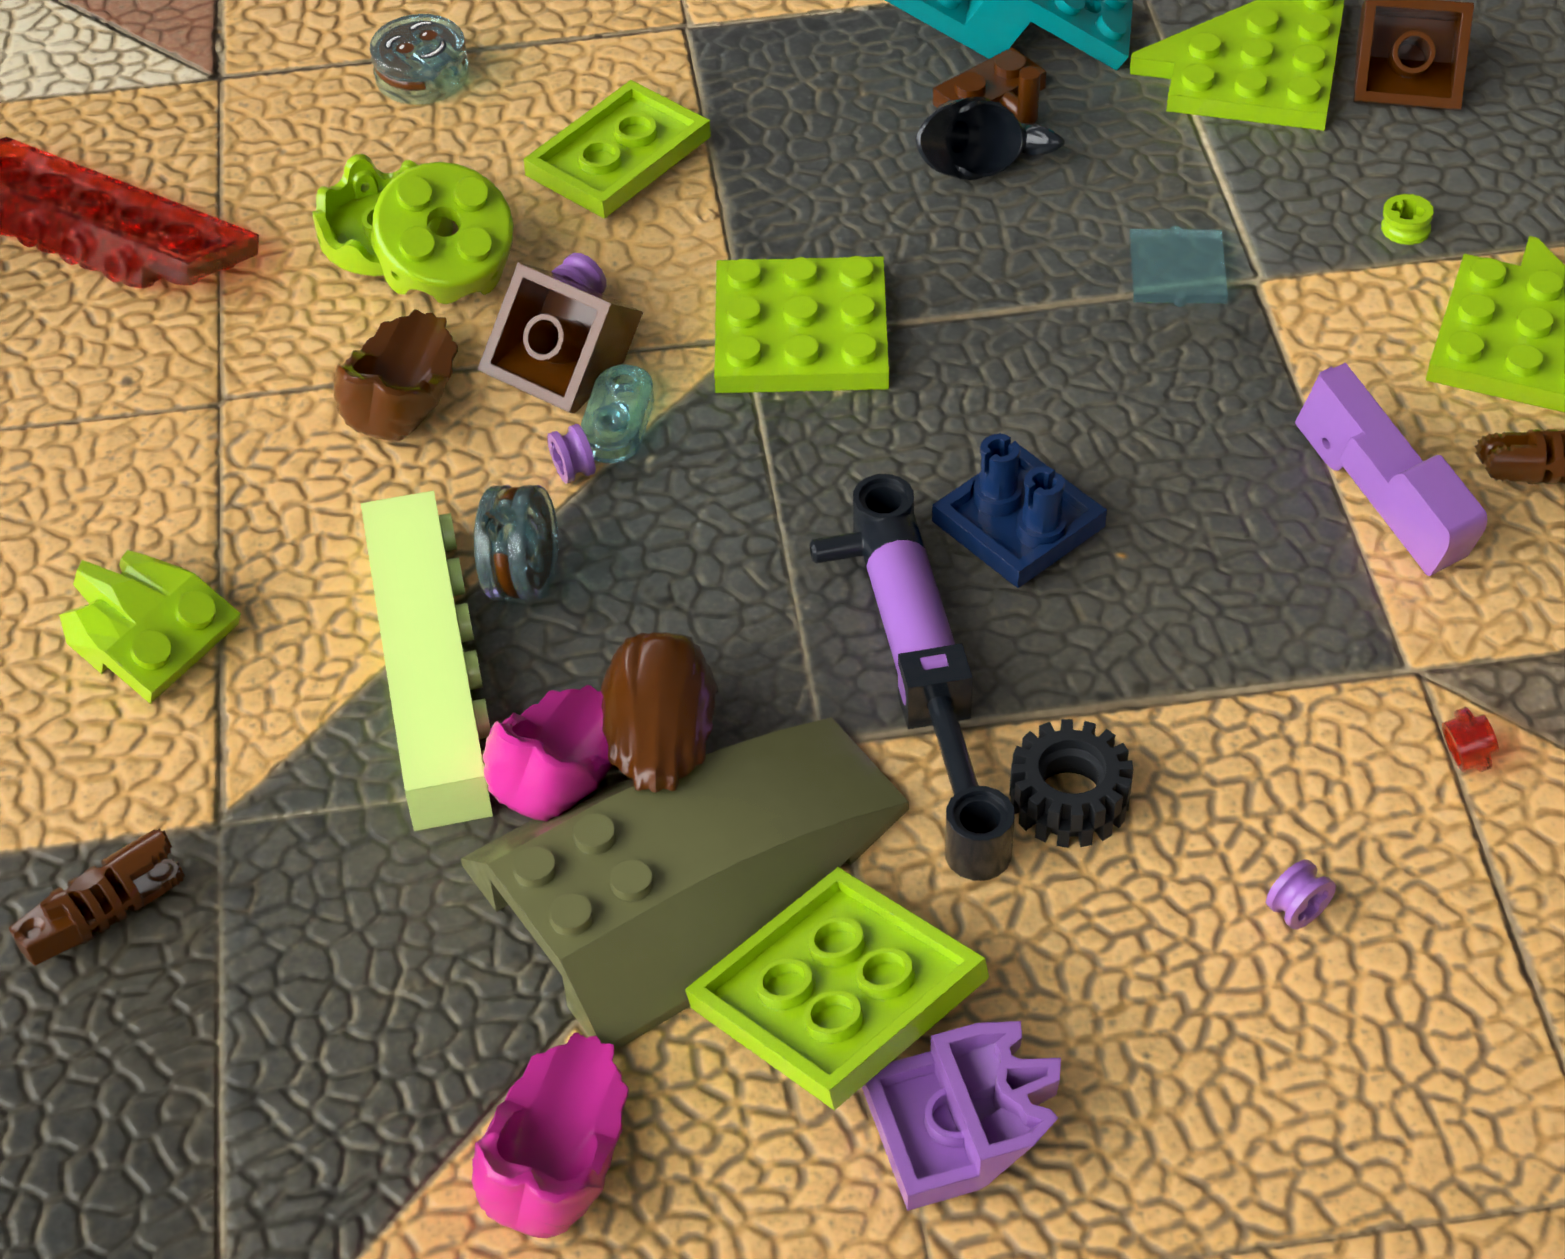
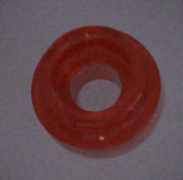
M1467 707L1456 710L1454 712L1455 718L1442 723L1443 735L1456 765L1462 772L1477 768L1479 772L1491 769V754L1499 751V745L1490 722L1484 714L1474 717Z

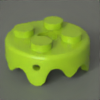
M356 154L347 160L343 176L337 184L331 187L321 186L318 189L316 211H312L320 248L330 262L341 269L355 274L384 276L379 259L371 244L374 207L380 193L388 183L406 169L417 166L415 162L405 160L396 172L383 173L375 167L370 157L364 154ZM439 217L428 223L429 229L438 236L448 237L453 233V221L448 218Z
M446 162L424 163L406 169L394 177L380 193L374 207L371 244L383 269L386 282L393 291L405 295L409 290H419L431 295L439 303L449 304L475 292H481L483 295H486L496 287L511 251L514 224L510 207L502 192L488 178L476 170L459 164ZM444 217L454 221L459 230L454 235L442 237L434 234L429 229L428 223L435 218Z

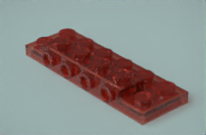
M0 138V235L16 236L18 241L26 247L36 246L42 252L58 253L70 265L78 264L84 269L102 271L110 281H121L124 285L134 288L153 286L156 281L163 278L177 285L196 284L203 277L220 270L231 269L235 264L258 255L259 234L12 138Z

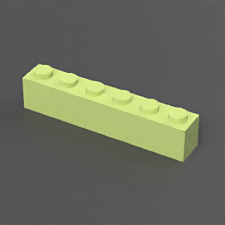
M434 491L361 503L404 789L413 829L418 831L492 817L488 784L484 778L485 763L483 754L485 750L481 751L479 739L489 736L491 728L485 698L472 701L470 690L483 688L476 650L463 652L462 642L472 641L474 636L468 604L455 605L453 596L466 594L459 557L446 559L445 551L457 549L451 513L438 515Z

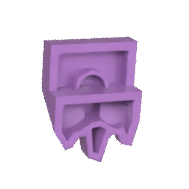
M1021 1021L974 1023L931 1035V1048L929 1052L889 1063L862 1087L907 1211L975 1192L986 1187L1031 1149L1058 1119L1051 1109L1038 1105L1057 1094L1060 1082L1061 1058L1019 1059L1013 1056L1021 1046Z

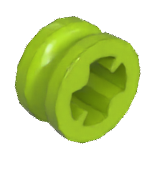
M1401 194L1391 197L1383 206L1384 219L1381 222L1383 234L1391 241L1399 244L1413 245L1425 241L1431 234L1430 222L1434 214L1433 206L1425 198L1414 194Z

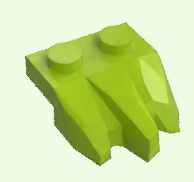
M127 550L120 560L121 574L82 560L76 571L73 585L89 604L59 614L66 643L101 674L109 668L149 704L239 624L241 613L195 573L182 567Z

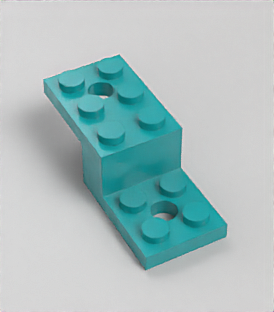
M885 0L988 59L1009 49L1030 22L1116 71L1129 57L1133 0Z

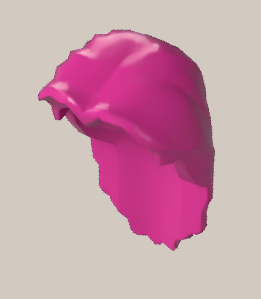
M588 684L580 690L566 689L560 692L551 690L546 693L538 704L531 705L521 715L513 712L511 717L505 719L501 724L498 721L494 723L486 739L483 754L485 763L484 778L488 784V791L495 796L499 803L506 805L523 816L547 822L551 818L558 817L571 809L582 798L588 796L599 787L613 766L608 760V742L602 731L603 711L601 705L603 696L601 691H597Z
M576 1032L572 1034L567 1044L552 1047L546 1052L537 1053L530 1058L523 1076L509 1089L505 1101L497 1106L495 1115L486 1133L475 1143V1152L472 1159V1184L479 1205L489 1218L502 1226L532 1237L551 1238L566 1232L576 1220L586 1213L591 1204L602 1193L606 1173L611 1165L614 1149L623 1130L622 1110L629 1095V1088L622 1080V1073L613 1062V1044L601 1043L597 1036L586 1038Z

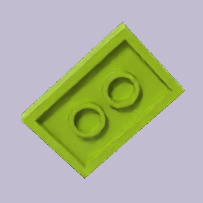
M630 80L523 159L525 176L605 219L711 137L710 120Z

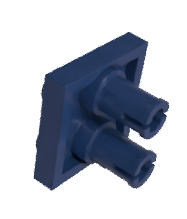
M1001 433L992 434L981 442L980 473L932 505L933 523L1016 588H1020L1106 526L1107 509L1021 445L1019 446L1016 441L1011 443V437Z

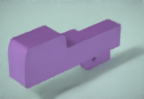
M1346 362L1335 368L1330 367L1320 372L1295 421L1297 427L1331 469L1340 470L1344 468L1427 576H1431L1466 558L1483 535L1487 525V513L1441 455H1435L1425 461L1420 458Z

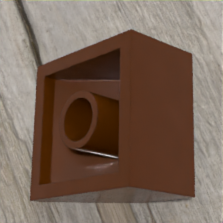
M1364 0L1361 8L1355 59L1353 102L1460 111L1474 3L1444 0Z
M518 262L477 370L562 410L576 413L623 365L643 312L552 271Z

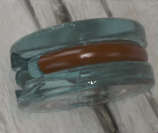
M413 14L399 17L379 28L371 39L370 55L374 65L373 71L376 85L381 93L394 101L413 105L438 102L458 92L468 79L469 64L464 34L457 24L445 17L432 14Z
M493 485L485 490L480 499L474 526V557L480 585L490 599L511 600L513 598H521L523 600H542L551 590L558 560V528L552 499L547 490L541 485H522L521 487Z

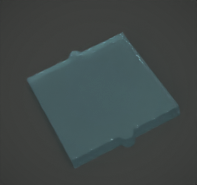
M1172 226L1170 229H1130L1129 242L1133 302L1174 303L1178 307L1184 306L1185 303L1227 304L1228 292L1222 230H1181L1179 226Z

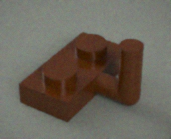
M1011 47L934 87L933 105L938 108L941 104L951 100L985 97L993 102L1001 103L1014 114L1020 123H1036L1038 119L1039 91L1046 88L1047 71Z

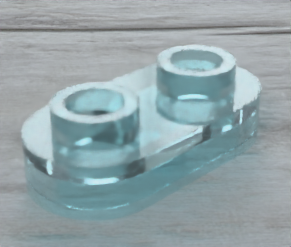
M621 364L608 368L597 377L581 422V428L589 441L594 460L602 463H618L631 458L639 450L654 405L652 378L644 369L633 365Z

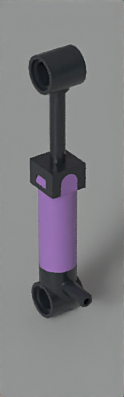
M875 474L859 482L853 491V533L812 539L809 543L811 559L817 564L864 557L898 673V698L907 729L933 725L954 794L946 808L945 859L951 870L960 877L973 881L989 880L1003 873L1008 868L1012 859L1014 807L1009 798L1002 792L991 787L979 786L959 723L961 720L971 719L973 677L962 643L955 644L914 515V491L910 484L901 477L891 474Z

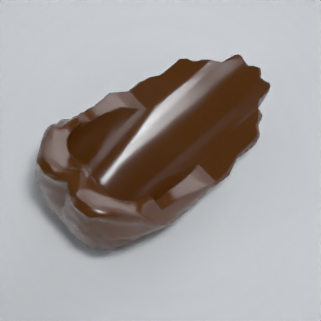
M414 309L409 316H402L391 322H382L376 334L366 341L361 350H353L351 357L343 365H337L334 378V398L337 402L338 412L346 425L358 433H363L376 439L401 441L421 424L439 403L445 386L453 373L452 362L458 352V345L453 341L452 335L446 329L447 319L445 317H436L433 313L424 314Z
M652 632L640 633L634 637L626 638L625 642L613 655L611 665L606 671L600 690L603 696L601 705L603 711L602 731L608 742V760L612 765L617 766L624 775L633 779L636 791L649 789L651 792L657 793L662 789L673 792L677 790L679 779L687 776L694 770L695 766L701 765L706 759V741L713 729L712 720L718 685L713 677L711 667L706 663L700 646L693 642L692 637L676 633Z

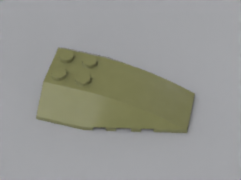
M830 717L777 730L707 753L706 759L701 765L695 766L694 770L687 776L679 779L677 790L673 792L662 789L657 793L651 792L649 789L636 791L633 779L596 789L558 817H553L547 822L532 819L461 858L462 867L497 912L509 905L560 972L563 978L567 1007L589 1037L597 1036L601 1043L613 1044L615 1051L690 1007L685 991L689 985L837 867L840 868L844 863L851 865L909 810V802L839 724Z

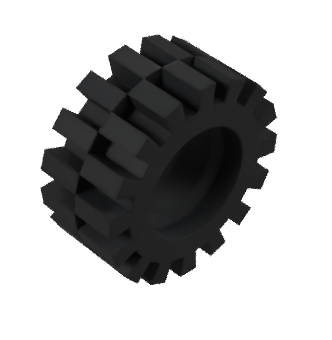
M1061 719L1060 731H1054L1051 723L1047 722L1039 725V738L1031 731L1022 738V747L1016 746L1013 753L1009 796H1011L1010 801L1014 807V814L1019 813V824L1025 831L1036 824L1035 838L1046 842L1050 833L1058 835L1057 846L1069 848L1070 837H1078L1080 847L1092 845L1093 832H1096L1100 839L1104 841L1112 836L1113 825L1118 828L1121 827L1125 821L1126 811L1129 810L1134 769L1132 760L1128 761L1129 751L1124 743L1114 747L1116 735L1106 729L1098 737L1095 735V723L1085 721L1083 729L1080 731L1073 730V719ZM1059 773H1076L1092 780L1096 787L1083 793H1065L1052 788L1045 780Z

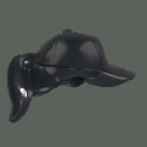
M985 97L962 98L941 104L923 122L916 136L917 149L924 161L932 169L944 175L965 180H976L994 176L1007 169L1019 157L1021 152L1029 155H1045L1058 150L1065 144V140L1051 129L1035 123H1020L1014 114L1001 103L993 102Z

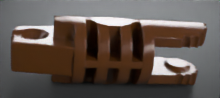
M1530 429L1527 432H1503L1502 434L1496 432L1495 434L1489 433L1487 436H1482V439L1477 440L1478 444L1475 446L1477 452L1475 453L1480 462L1486 465V471L1495 481L1501 480L1503 482L1508 480L1509 482H1527L1528 484H1556L1561 482L1565 484V430L1547 429L1546 431H1540L1539 429Z
M152 830L101 861L102 867L92 866L84 871V874L69 880L66 890H63L61 887L56 888L39 905L9 927V931L19 950L27 960L36 966L80 944H86L93 939L92 932H105L112 924L119 923L127 918L126 910L138 911L183 881L185 875L179 862H175L173 858L168 859L167 855L171 853L170 848H172V845L165 830Z

